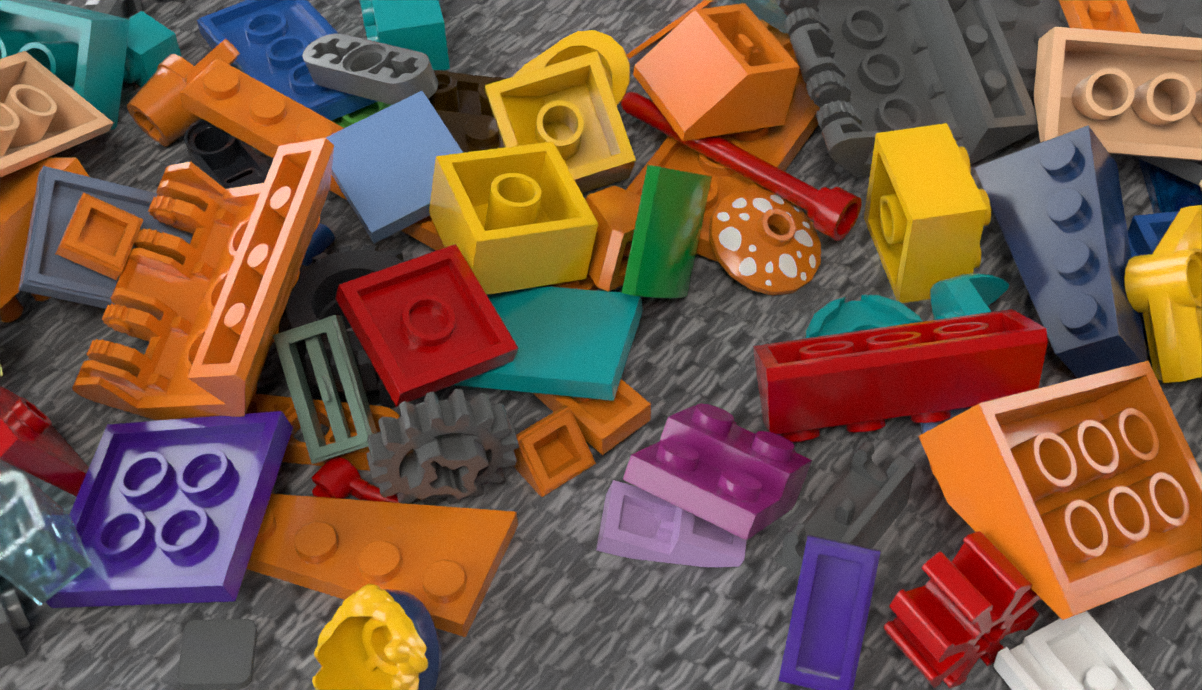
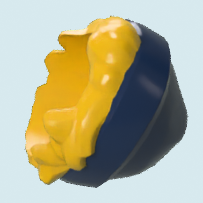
M374 584L363 586L343 601L332 620L321 631L318 638V646L314 651V656L321 664V668L313 676L312 682L316 690H435L441 670L442 651L438 634L428 610L417 597L406 591L381 589Z

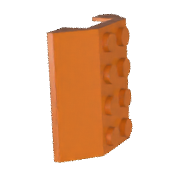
M327 138L281 145L277 149L264 183L229 189L222 187L192 162L167 166L156 191L157 197H153L148 209L149 215L153 216V219L158 220L160 223L193 233L192 240L189 244L182 238L168 233H160L150 228L139 230L134 242L136 247L131 250L110 298L112 303L107 305L102 317L103 323L115 331L148 341L149 344L146 352L142 354L134 348L103 339L92 340L87 352L88 359L91 360L83 361L72 387L74 392L88 400L153 420L210 416H245L249 403L255 396L259 376L270 347L274 342L273 335L278 334L280 320L292 288L299 279L300 267L312 235L320 222V214L330 190L334 144Z

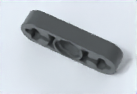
M334 33L320 37L310 43L302 55L315 84L390 105L420 91H423L426 97L430 98L438 88V80L428 56L418 51L346 34Z

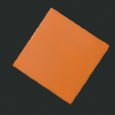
M83 192L55 254L117 280L123 271L144 219Z

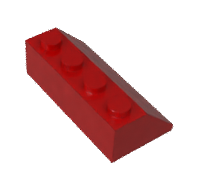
M1008 309L753 346L763 423L768 432L780 434V436L789 441L796 442L820 436V428L846 425V430L849 432H868L884 428L886 426L885 419L911 415V420L917 423L943 421L951 417L952 409L973 407L982 402L1038 389L1048 343L1047 330L1042 325L1017 311Z

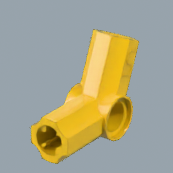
M1202 205L1181 208L1154 252L1148 255L1133 256L1125 268L1124 281L1127 298L1135 311L1143 313L1152 368L1157 380H1161L1163 383L1183 382L1202 377Z

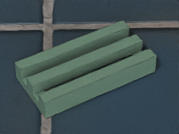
M333 315L273 335L311 463H320L369 447L367 442L368 435L376 434L377 429L342 316ZM327 333L357 431V435L351 437L320 336ZM304 340L335 438V443L326 445L295 344Z

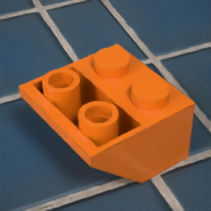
M745 3L694 10L635 64L633 75L681 140L688 141L785 125L800 66Z

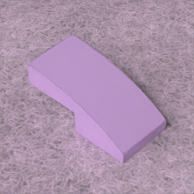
M613 480L606 493L597 551L631 559L699 567H740L744 561L745 539L639 487Z

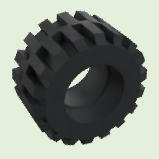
M350 245L337 248L338 253L329 256L323 252L312 257L313 264L310 266L301 265L299 279L292 288L279 323L278 333L333 315L342 316L346 330L352 328L336 300L339 284L405 262L402 252L391 248L386 252H379L376 245H364L362 250H352ZM346 331L369 405L380 404L390 409L396 407L355 332ZM327 333L320 336L340 401L348 403ZM305 340L295 343L312 399L322 400Z

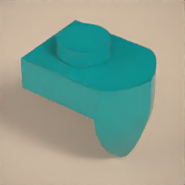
M978 273L962 274L939 281L930 289L934 320L991 312L988 306L1008 290L1009 283L993 275Z

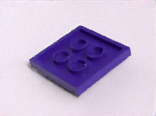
M283 412L249 413L242 417L210 416L107 424L37 590V594L51 608L236 601L293 429Z

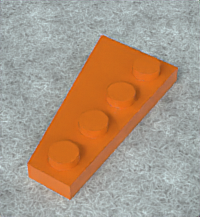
M271 494L246 569L344 600L367 584L377 585L381 589L406 591L417 597L424 604L435 628L466 637L518 527L517 512Z

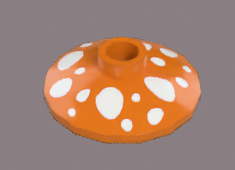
M761 188L739 189L723 198L710 217L709 240L715 258L731 278L752 291L772 296L792 294L813 279L821 264V242L813 222L799 206L771 191Z

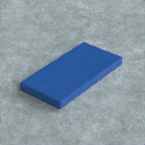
M245 0L197 20L200 34L212 49L224 39H227L240 52V55L231 66L331 121L378 102L314 83L303 60V52L316 39L338 32L308 0Z

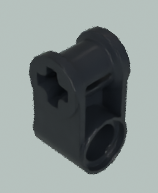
M200 119L190 125L185 132L184 140L190 162L194 163L225 189L265 182L270 167L247 143L204 119Z

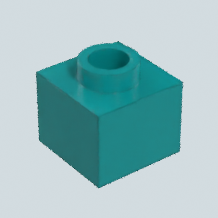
M140 11L129 18L123 81L127 84L134 82L142 88L157 71V66L171 54L181 56L176 34L143 11Z

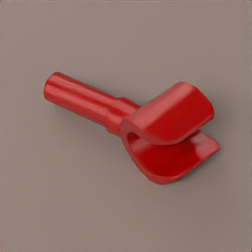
M341 457L327 461L312 476V481L316 484L312 490L314 497L346 499L351 494L360 500L398 503L397 494L384 498L380 494L379 487L361 479L357 469L348 460Z

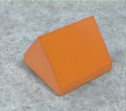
M564 405L516 434L519 448L514 449L517 462L513 467L541 497L596 464L570 406Z

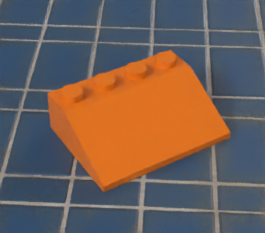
M1149 361L982 402L918 436L930 462L931 470L938 480L947 503L975 532L981 531L1028 579L1032 584L1031 589L1062 620L1202 565V472Z

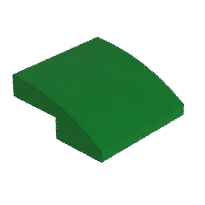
M647 165L622 293L655 298H682L688 295L712 176Z

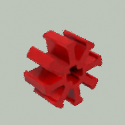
M981 531L971 533L963 539L964 544L952 562L941 551L930 558L921 568L931 578L926 585L909 591L900 590L889 605V608L898 617L884 625L885 633L934 688L939 686L942 680L950 689L961 685L967 680V675L979 658L987 667L994 663L998 651L1004 649L999 642L1008 634L1022 629L1024 631L1028 630L1039 616V613L1032 605L1042 599L1031 589L1032 584Z

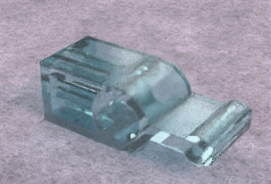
M0 460V574L41 606L92 564L70 514L39 488V485L21 469ZM49 553L51 554L54 564L56 566V570L54 572L47 557V554Z

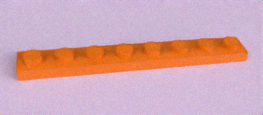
M218 58L180 91L182 107L273 159L278 147L281 145L326 138L344 129L342 126ZM331 174L330 191L346 199ZM431 216L401 230L436 251L445 248ZM588 273L586 279L545 285L548 287L596 291L599 289Z

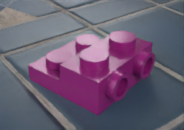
M701 403L669 416L660 441L631 454L623 480L742 539L748 540L794 508L812 460L796 453L794 444L788 439L766 431H758L755 434L738 426L734 421L733 415L726 410Z

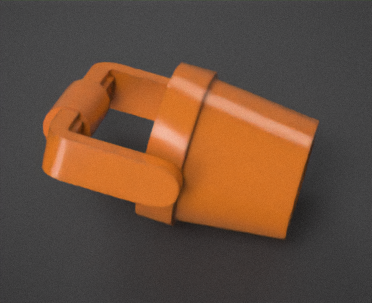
M224 39L195 66L176 54L169 55L157 66V71L127 104L131 117L149 137L164 147L169 146L183 136L190 125L202 119L182 107L180 91L217 58L232 65L240 55V52L227 39Z

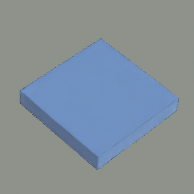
M423 91L326 137L334 144L331 174L373 243L430 216L429 207L436 156L463 153Z

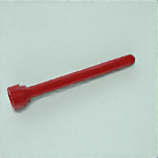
M628 92L623 96L621 108L625 113L807 211V217L814 221V228L836 241L843 239L856 223L862 206L860 197L838 186L832 189L822 187L818 190L719 136L682 141L653 101L636 92Z

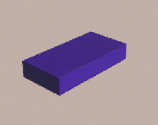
M813 535L807 536L778 681L816 690H853L881 550Z

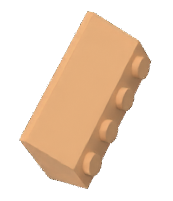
M1067 27L1052 28L1040 37L1038 41L1034 103L1040 143L1089 125L1109 154L1202 161V38Z
M26 51L0 59V177L110 131L114 122Z

